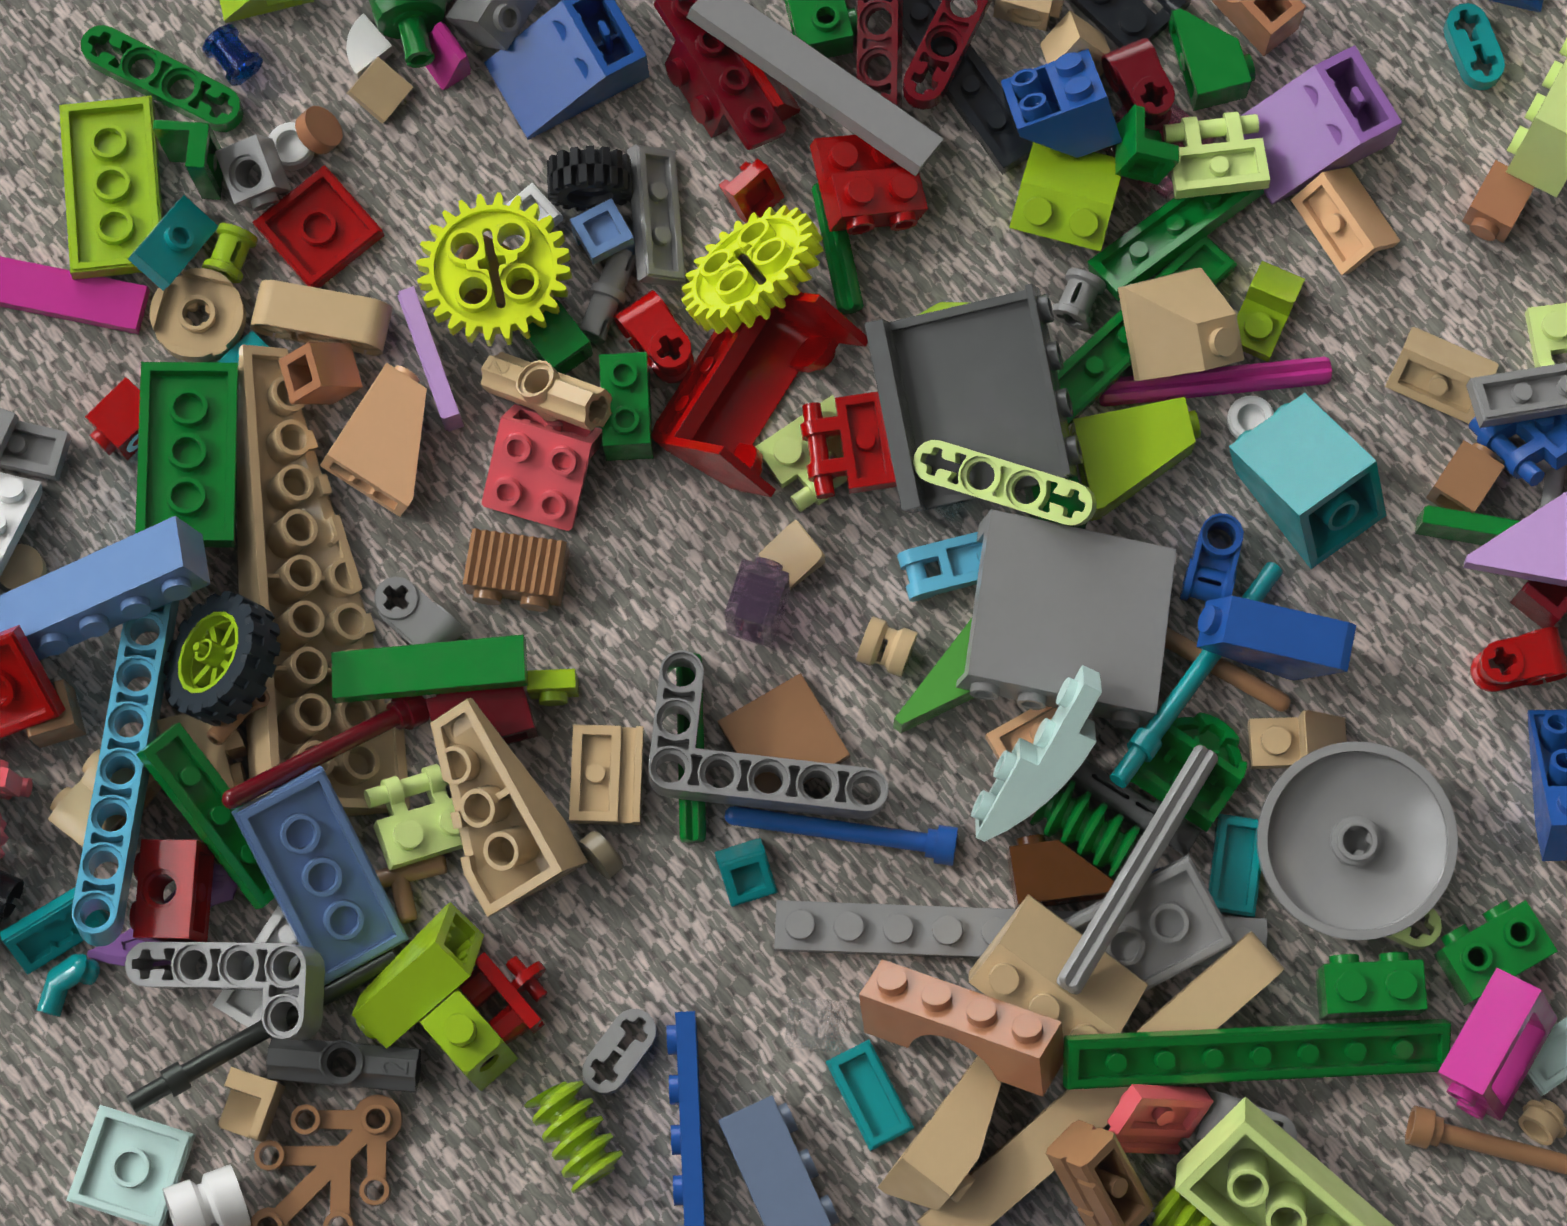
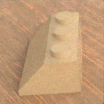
M1029 894L969 971V983L986 996L1061 1021L1063 1043L1064 1036L1121 1033L1148 986V983L1104 952L1081 993L1074 995L1061 988L1057 984V978L1083 934Z

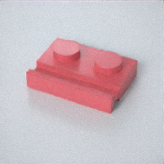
M1131 1084L1129 1089L1121 1096L1119 1104L1107 1121L1111 1126L1108 1131L1115 1133L1125 1153L1178 1155L1182 1150L1178 1143L1182 1138H1190L1214 1101L1206 1090L1201 1087Z

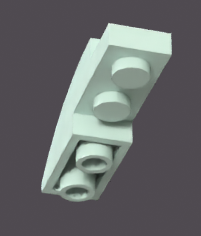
M1082 665L1074 679L1068 677L1062 684L1056 699V704L1059 707L1051 720L1045 718L1041 722L1033 743L1019 738L1012 752L1005 750L1001 754L993 773V777L997 779L989 792L981 791L971 812V817L975 818L977 839L985 842L1008 831L1030 817L1045 805L1082 765L1097 742L1095 722L1088 719V716L1102 693L1099 672Z

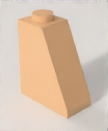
M386 362L320 466L401 517L414 497L427 388L419 384V378L409 369L399 365L393 367Z

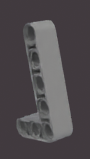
M686 650L674 651L668 654L662 661L648 764L649 783L659 795L675 799L861 820L871 819L883 809L889 793L888 783L879 771L871 768L696 748L704 678L703 664L694 653ZM676 667H686L693 671L695 680L687 686L679 687L670 682L668 675ZM671 714H681L688 719L690 726L685 732L674 735L667 732L662 723ZM666 761H674L682 766L684 775L680 780L668 783L657 775L658 767ZM714 767H724L731 772L733 781L724 788H716L707 782L705 775ZM763 772H771L779 777L782 786L778 791L766 794L757 789L754 779ZM816 777L823 779L827 782L830 793L822 799L810 798L803 789V784L806 780ZM860 783L871 784L878 792V800L869 805L857 802L852 795L853 787Z

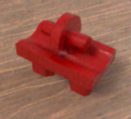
M485 952L477 957L475 962L477 968L459 986L462 992L477 1009L497 992L501 994L509 1005L488 1023L506 1044L522 1036L529 1029L535 1034L545 1024L520 993L527 990L536 1002L547 995L548 992L538 982V979L546 971L545 966L540 961H537L527 968L518 956H514L505 964L516 977L510 983Z

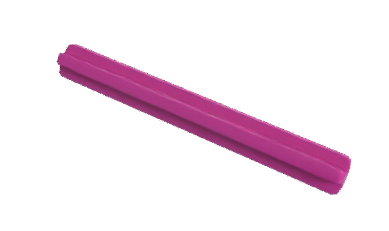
M1315 357L1217 367L1206 371L1143 381H1134V376H1127L1118 379L1099 397V402L1101 406L1106 407L1166 401L1181 397L1195 398L1328 384L1332 379V365L1328 357Z

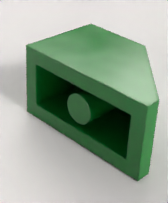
M1181 8L1172 10L1168 31L1193 111L1247 98L1251 82L1256 79V73L1252 57L1249 53L1243 54L1239 39Z

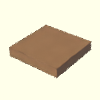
M801 673L718 721L720 729L735 753L840 764L850 758V753ZM763 772L754 779L757 789L766 794L774 793L782 786L779 777L771 772ZM810 778V779L806 780V782H805L804 784H806L807 782L813 780L814 778Z

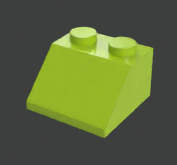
M1033 142L1009 228L1101 252L1121 176L1115 175V157L1093 152L1076 158Z

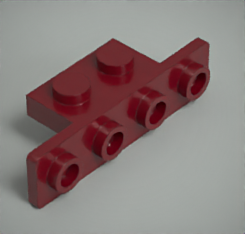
M655 0L653 4L675 38V42L664 64L667 75L672 84L679 87L690 104L693 117L698 123L703 124L710 137L713 138L724 133L731 125L747 150H753L783 137L787 130L739 54L687 18L690 8L697 0Z

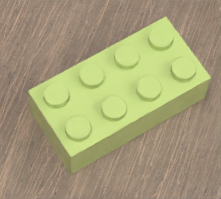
M1246 1097L1176 1165L1175 1190L1217 1226H1394Z

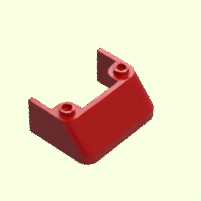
M800 292L798 295H788L784 298L786 306L783 309L777 306L771 308L770 317L767 320L762 315L757 316L751 328H748L742 322L735 333H732L728 327L721 334H717L714 330L656 421L652 431L653 440L667 452L733 490L772 497L776 489L760 477L763 455L753 446V443L799 371L809 373L827 367L834 359L835 349L839 343L866 347L868 344L867 336L820 294Z

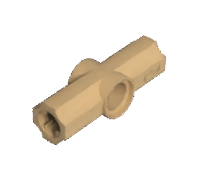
M500 352L495 356L489 355L481 367L482 381L480 385L485 391L531 408L546 421L563 420L592 431L596 427H604L612 414L610 409L612 396L606 389L559 373L547 361L529 362Z

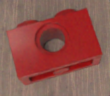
M141 839L140 852L136 855L134 861V876L138 881L136 901L132 903L129 914L133 938L145 942H208L214 855L204 842L199 840ZM175 881V895L169 902L165 903L163 898L164 890L169 883Z

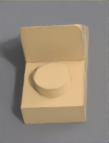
M1303 710L1299 717L1254 718L1248 720L1251 769L1289 768L1300 758L1317 749L1347 742L1345 717Z

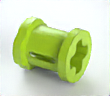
M220 223L216 230L219 235L211 257L204 260L202 268L217 271L226 276L232 283H241L244 277L241 269L249 249L256 247L258 238L253 233L239 226Z

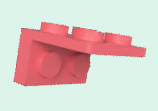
M514 404L500 418L482 505L496 511L570 531L575 524L589 460L601 445L602 429L596 427L590 431L563 420L546 421L535 410Z

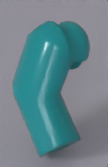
M73 954L53 967L47 974L36 1011L60 1017L68 990L79 982L85 985L95 983L100 972L99 963L94 959H87L85 954Z

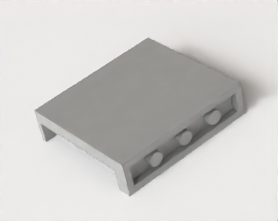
M991 509L978 526L976 542L983 544L965 672L957 680L956 688L970 690L971 696L983 700H995L999 697L1017 700L1018 706L1026 709L1041 710L1046 708V706L1058 709L1059 705L1056 704V699L1062 684L1068 677L1074 679L1081 666L1084 665L1100 673L1102 693L1088 719H1091L1093 716L1110 719L1111 725L1123 729H1136L1144 725L1157 714L1176 549Z

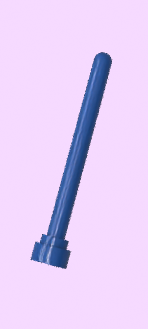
M739 806L729 807L724 814L726 822L734 826L925 852V857L933 858L934 864L953 866L958 827L939 825L938 829L928 828V833Z

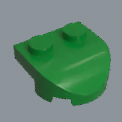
M1199 712L1195 717H1177L1161 739L1162 747L1151 762H1144L1131 779V782L1162 802L1194 747L1202 745L1208 750L1215 752L1218 756V761L1184 817L1207 832L1244 778L1247 761L1242 759L1238 748L1240 738L1234 730L1220 719Z

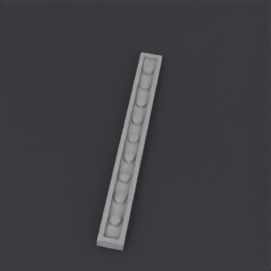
M776 900L774 951L979 959L1016 909ZM1051 910L1063 920L1079 912ZM1223 917L1236 942L1252 931L1267 948V918ZM1229 948L1193 967H1209Z

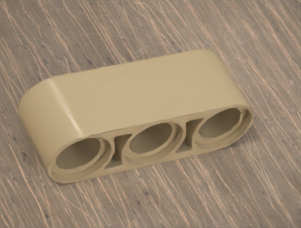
M263 280L260 283L250 328L264 336L272 337L273 333H276L275 338L302 343L319 341L351 343L353 352L363 354L365 349L367 350V355L379 356L383 353L393 308L386 302L370 297L277 280Z

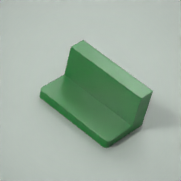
M154 120L153 132L170 162L185 163V167L202 199L221 200L223 173L215 151L222 148L210 124Z

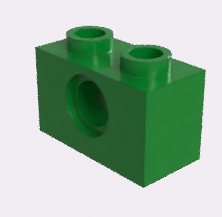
M647 352L599 354L600 387L606 389L612 396L610 405L612 414L604 427H602L603 449L606 461L654 459L650 368Z

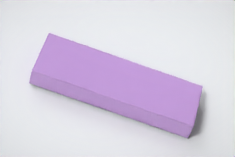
M412 286L398 291L399 295L397 296L444 428L450 432L464 427L415 287Z

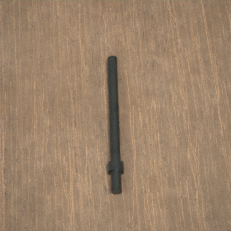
M390 949L324 986L323 1007L376 978L395 959L396 956ZM294 1005L290 1007L286 1015L288 1027L298 1022V1010ZM262 1020L184 1064L180 1065L177 1061L159 1071L161 1075L159 1078L130 1093L126 1098L134 1112L137 1113L169 1094L176 1097L192 1088L190 1084L192 1081L272 1036L266 1032Z

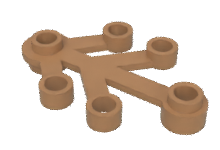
M371 1095L359 1102L355 1110H318L308 1104L300 1105L294 1109L290 1117L291 1126L297 1133L310 1136L317 1133L319 1129L352 1131L336 1146H282L276 1141L267 1140L260 1143L255 1150L254 1159L256 1164L261 1169L269 1172L277 1171L283 1166L316 1167L275 1208L267 1207L257 1211L250 1220L251 1226H260L267 1218H273L277 1226H291L290 1221L330 1181V1214L325 1218L323 1226H331L333 1220L338 1217L345 1218L348 1226H355L354 1219L351 1217L352 1159L367 1145V1177L360 1184L359 1194L361 1199L371 1206L385 1204L391 1196V1186L387 1181V1143L394 1139L401 1130L403 1122L402 1112L394 1100L384 1095ZM381 1110L386 1117L385 1123L382 1127L373 1129L368 1124V1117L373 1111ZM305 1111H311L315 1115V1123L309 1129H301L298 1124L299 1116ZM268 1147H276L279 1152V1158L273 1165H266L262 1160V1154ZM374 1181H379L384 1186V1194L378 1200H371L367 1196V1187Z

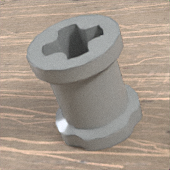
M1070 268L1065 275L1067 285L1060 301L1052 305L1054 319L1079 330L1088 329L1091 323L1090 311L1097 295L1104 293L1106 283L1091 272Z

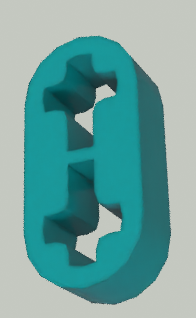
M1470 3L1459 4L1450 11L1443 27L1444 37L1464 83L1472 89L1488 90L1497 84L1504 72V56L1483 9ZM1460 18H1464L1467 24L1475 23L1471 33L1472 42L1465 29H1456ZM1475 52H1478L1483 64H1492L1488 76H1485L1482 70L1474 71L1472 69L1477 61Z

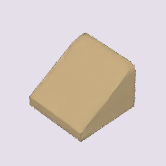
M796 519L758 554L787 592L825 564V554Z

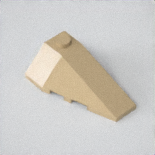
M472 698L466 699L430 723L442 778L445 782L449 783L455 812L450 813L453 828H459L465 855L460 858L463 873L487 917L550 886L588 862L564 818Z
M979 1056L975 1058L962 1075L959 1083L954 1086L936 1109L931 1120L927 1122L877 1188L882 1192L938 1211L949 1198L958 1203L973 1184L975 1178L968 1172L979 1159L1002 1083L996 1079L992 1070Z

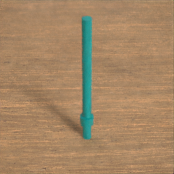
M1267 562L1241 598L1262 602L1283 574L1281 567L1274 562ZM1206 650L1201 651L1158 709L1157 714L1153 716L1145 728H1138L1127 743V753L1109 776L1114 784L1125 788L1142 764L1152 761L1162 747V737L1222 656Z

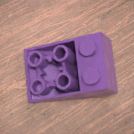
M1355 45L1314 65L1241 115H1258L1259 133L1243 134L1244 140L1263 138L1270 174L1269 188L1264 189V193L1271 205L1301 191L1322 172L1346 168L1393 144L1402 124V121Z

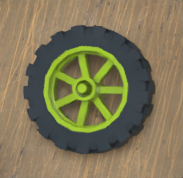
M224 591L222 596L215 593L207 597V603L197 604L191 610L192 616L188 621L185 619L182 621L177 629L180 632L177 639H172L169 645L168 652L171 654L169 661H165L163 674L167 675V680L163 683L165 693L171 695L168 699L170 704L177 708L178 711L213 726H221V722L226 724L233 723L237 720L238 714L245 715L253 708L252 702L256 697L259 699L262 697L267 689L264 685L268 677L272 678L277 665L273 663L275 656L280 654L281 643L277 642L280 628L277 623L273 622L275 616L271 611L239 594Z

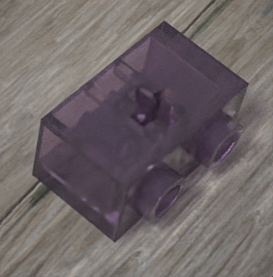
M756 557L754 562L742 559L725 610L727 635L773 649L790 597L789 573L782 571L783 566L780 563L763 557Z

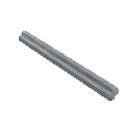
M1202 745L1194 747L1057 978V984L1061 988L1074 995L1081 993L1218 761V756L1215 752L1208 750Z

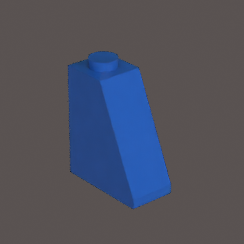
M1232 595L1206 601L1205 608L1198 619V629L1200 632L1197 648L1295 681L1348 672L1357 625Z

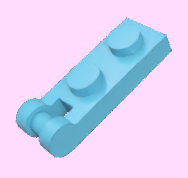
M978 532L900 552L897 555L901 570H906L910 583L906 586L909 601L915 602L931 598L937 594L976 585L983 544L976 542ZM938 561L941 575L928 578L924 565Z

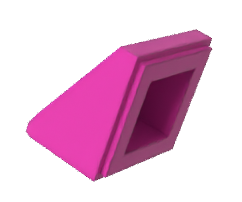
M442 22L437 23L429 35L435 59L425 67L440 88L446 90L470 75L471 68L466 52L446 24H442Z

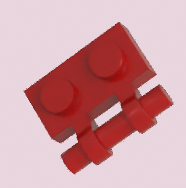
M878 391L836 397L835 407L837 416L823 418L821 404L818 402L807 403L802 406L804 422L800 425L802 440L808 442L811 461L806 467L809 481L814 482L817 499H827L835 496L833 479L841 476H847L849 494L897 487ZM840 435L843 457L829 459L826 438Z

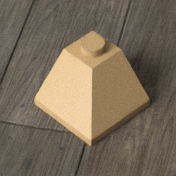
M1193 268L1118 287L1134 381L1206 371L1244 360L1236 312L1202 268Z

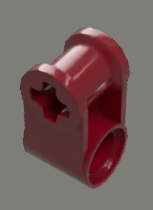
M1144 37L1103 55L1101 63L1105 77L1112 90L1118 95L1125 111L1128 113L1134 105L1144 107L1145 128L1159 132L1162 131L1163 125L1169 124L1171 119V108L1174 105L1175 91L1149 39Z

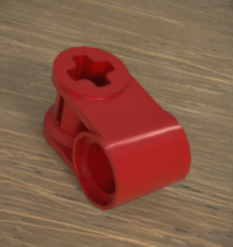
M651 290L616 314L614 320L626 339L631 337L628 342L636 351L647 352L649 366L657 377L667 383H680L694 363L691 342L675 321L661 297L654 290ZM670 351L675 356L680 354V357L673 360L670 356L664 357V353Z
M1558 627L1542 628L1520 636L1490 643L1472 660L1470 674L1473 682L1480 689L1487 692H1499L1525 685L1536 686L1544 684L1543 679H1545L1546 683L1567 677V657ZM1493 659L1495 664H1504L1506 670L1501 673L1499 668L1491 669L1489 662Z

